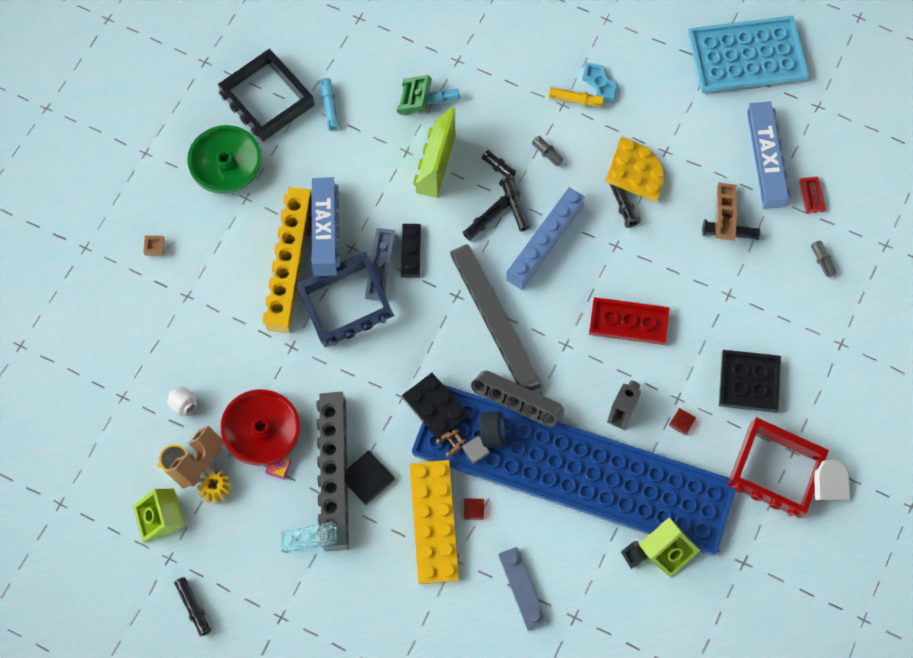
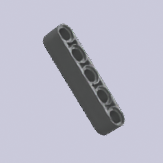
M484 370L480 372L471 383V388L476 394L545 426H555L564 415V408L558 402L490 371Z

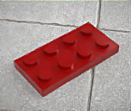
M594 297L589 335L665 345L670 307Z

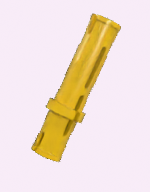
M550 87L548 98L582 104V106L591 105L602 108L604 96Z

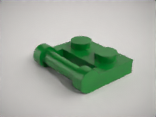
M429 75L403 79L401 102L397 107L398 114L406 115L407 112L426 110L432 81Z

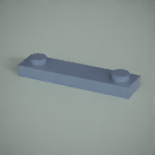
M377 228L371 263L383 291L386 293L395 230ZM368 275L365 299L381 301L371 277Z
M515 547L499 553L498 557L527 631L547 624L518 548Z

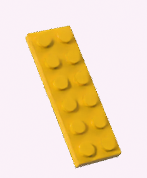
M449 460L411 463L409 466L418 584L459 581Z

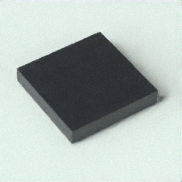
M369 450L348 467L345 474V483L365 506L395 480V477Z

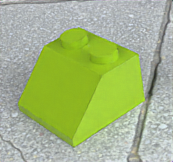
M174 488L154 489L133 505L142 542L173 534L184 526L183 516Z
M670 518L665 520L639 544L650 560L669 577L674 575L700 552L699 548Z

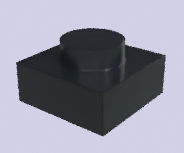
M638 541L632 542L621 551L631 569L637 567L648 558Z

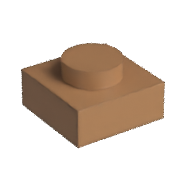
M145 235L144 255L163 256L164 236Z

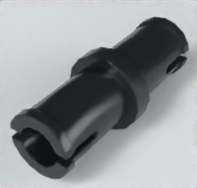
M490 150L485 151L487 155H482L481 159L491 165L495 172H500L505 177L516 175L515 169H512L505 163L504 159H499Z

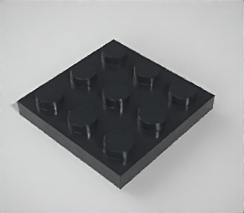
M723 349L721 354L718 406L777 413L779 409L781 356Z

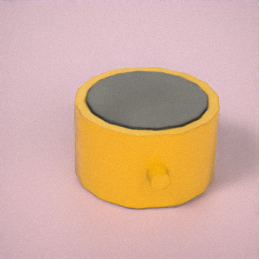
M169 445L161 451L159 456L160 463L157 465L158 468L162 467L166 473L178 457L188 455L190 458H193V455H189L187 450L180 445Z

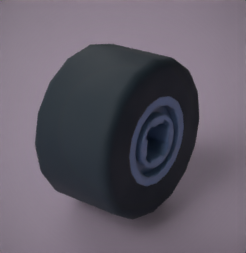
M483 412L479 420L480 437L483 446L486 448L504 446L506 442V426L502 412Z

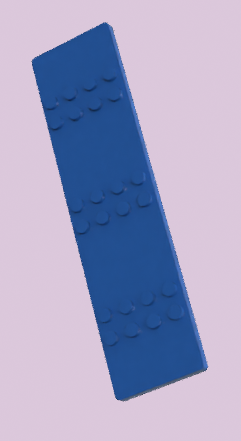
M444 385L446 389L469 414V418L454 429L459 430L458 434L462 440H467L464 444L477 436L480 437L479 420L483 412L500 411L504 416L506 426L505 445L487 448L489 454L472 464L463 451L462 446H460L459 451L447 457L446 453H450L451 449L454 448L450 441L445 440L437 444L436 437L423 422L421 424L412 448V455L430 462L449 460L451 469L648 535L670 518L699 548L700 552L714 556L718 551L736 490L727 485L728 477L557 422L553 427H548L489 399ZM455 436L451 438L455 444L459 443Z

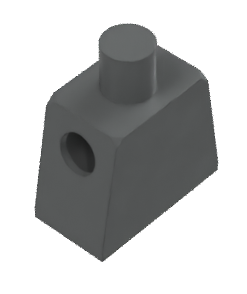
M632 380L629 384L622 385L611 407L607 423L622 430L626 429L641 394L638 382Z

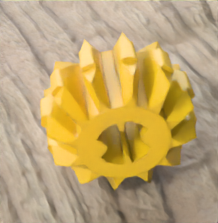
M213 469L211 475L205 472L206 478H200L199 482L201 484L197 486V489L201 491L199 493L200 497H205L207 503L213 500V503L217 504L218 498L224 501L223 495H230L228 489L232 487L231 483L228 482L230 480L228 475L224 476L223 471H219L216 474V471ZM213 484H216V486H217L216 489H213V487H212Z

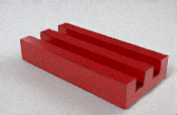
M819 177L800 178L799 184L806 214H810V212L817 213L818 211L825 212ZM813 181L815 184L819 206H816L814 191L811 183ZM805 182H807L812 207H810Z

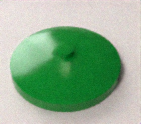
M220 125L204 131L193 141L188 152L187 163L192 178L199 186L213 193L228 194L247 187L257 177L262 164V155L257 140L248 131L237 126Z

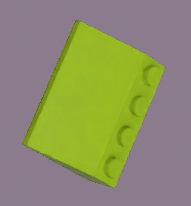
M455 107L447 110L434 122L433 128H429V142L424 145L423 154L425 155L419 161V175H415L413 182L418 194L438 198L456 137Z

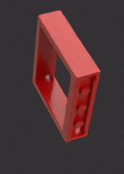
M756 417L750 422L727 485L736 489L738 493L750 495L755 501H763L775 510L787 512V515L790 517L801 518L807 514L815 492V471L818 470L821 462L826 460L829 450ZM756 434L816 461L801 505L741 478Z

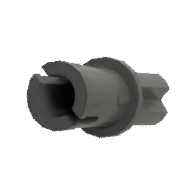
M541 136L534 138L532 145L542 153L543 157H547L555 166H559L563 162V158L554 150L552 145L545 142Z
M814 242L811 248L816 255V262L821 265L825 276L828 278L834 276L836 270L830 260V254L824 248L823 242Z

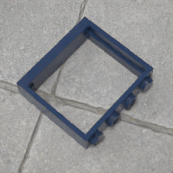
M366 252L340 263V267H337V275H313L296 283L320 342L325 348L331 345L335 346L341 340L351 339L357 333L368 331L374 325L386 323L387 319L394 317V313ZM367 268L383 308L324 334L308 294Z

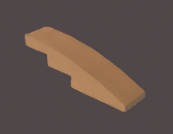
M718 182L715 213L717 239L735 241L738 208L736 207L737 185Z

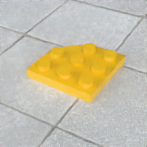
M621 136L605 182L657 202L664 182V171L659 159L648 147Z

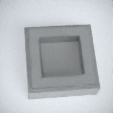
M479 436L462 446L463 451L472 464L489 454V450L483 446Z

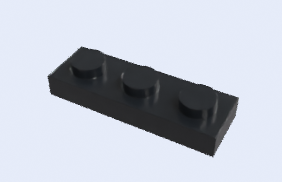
M402 224L401 278H420L421 224Z

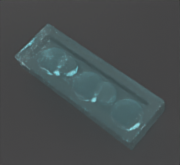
M334 522L281 532V552L284 553L337 543L336 523Z

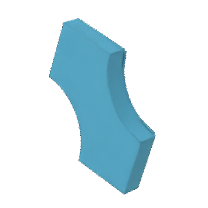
M586 62L582 81L593 86L596 96H604L603 101L614 103L618 84L610 81L605 76L603 65Z

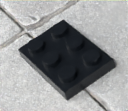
M433 372L402 395V399L437 440L441 439L446 433H450L469 418V414Z

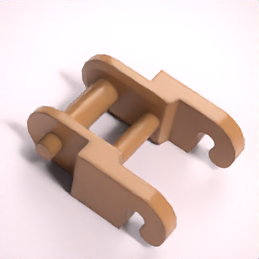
M453 430L451 434L448 432L436 441L437 444H440L445 440H449L454 448L451 449V452L446 453L447 457L459 451L460 446L465 445L464 443L467 441L466 439L462 440L459 436V430ZM455 436L459 443L455 444L451 438Z

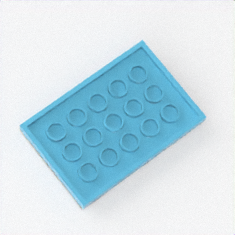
M793 15L688 29L701 93L808 80L809 75Z

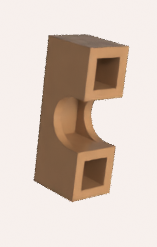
M209 426L199 429L188 443L195 451V460H192L188 455L178 457L166 472L182 488L195 486L200 481L199 476L202 472H205L211 466L210 461L222 451L221 447L224 444L222 438Z

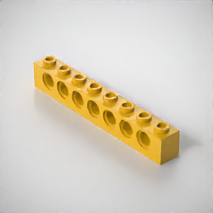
M289 187L288 194L284 195V205L286 206L285 210L281 211V221L283 223L282 227L278 228V238L280 240L279 244L275 245V255L277 257L276 261L272 262V272L274 274L273 278L269 280V289L271 291L270 295L266 297L267 313L263 314V324H265L267 331L290 333L297 293L296 283L299 281L312 204L311 189ZM291 224H297L295 227H289ZM289 240L294 241L292 244H287ZM291 257L289 261H284V258ZM283 274H288V277L280 278ZM281 291L286 292L282 296L277 295ZM276 309H283L280 313H274Z

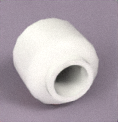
M174 388L169 392L168 406L178 415H190L196 409V396L187 388Z

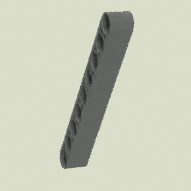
M465 244L451 250V258L515 383L531 391L541 387L538 376L470 246Z

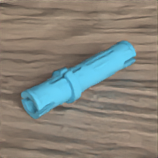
M323 78V80H320L321 100L324 102L328 130L336 131V129H339L334 101L335 93L332 91L331 79Z

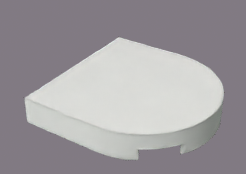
M835 459L822 461L814 476L815 500H850L849 477L845 466Z

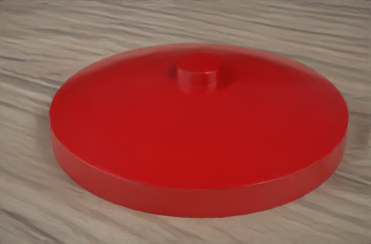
M256 389L240 394L228 404L222 415L221 436L225 447L232 456L249 465L266 466L281 461L292 452L299 439L300 420L295 407L286 397L271 390Z

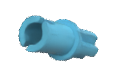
M439 90V92L429 93L427 105L459 100V90Z

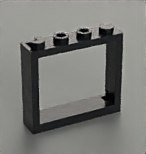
M270 48L218 83V94L222 97V100H227L230 109L234 113L237 112L242 123L245 126L248 124L252 134L259 137L262 141H265L315 106L311 93ZM269 64L300 100L261 126L230 90Z

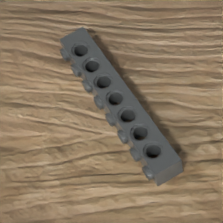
M343 392L319 393V400L316 402L317 411L320 412V419H317V429L320 430V437H317V447L320 449V456L317 457L320 475L317 477L318 487H321V494H318V506H321V514H318V524L321 526V533L318 534V543L325 551L349 550L348 485L345 483L347 469L346 397ZM335 411L334 416L327 417L329 412ZM330 430H336L334 435L327 436ZM330 449H336L334 454L327 455ZM336 467V471L333 474H328L330 468ZM332 486L337 487L334 493H328L329 488ZM336 505V511L333 513H329V508L331 506ZM332 525H337V530L330 533L329 528Z

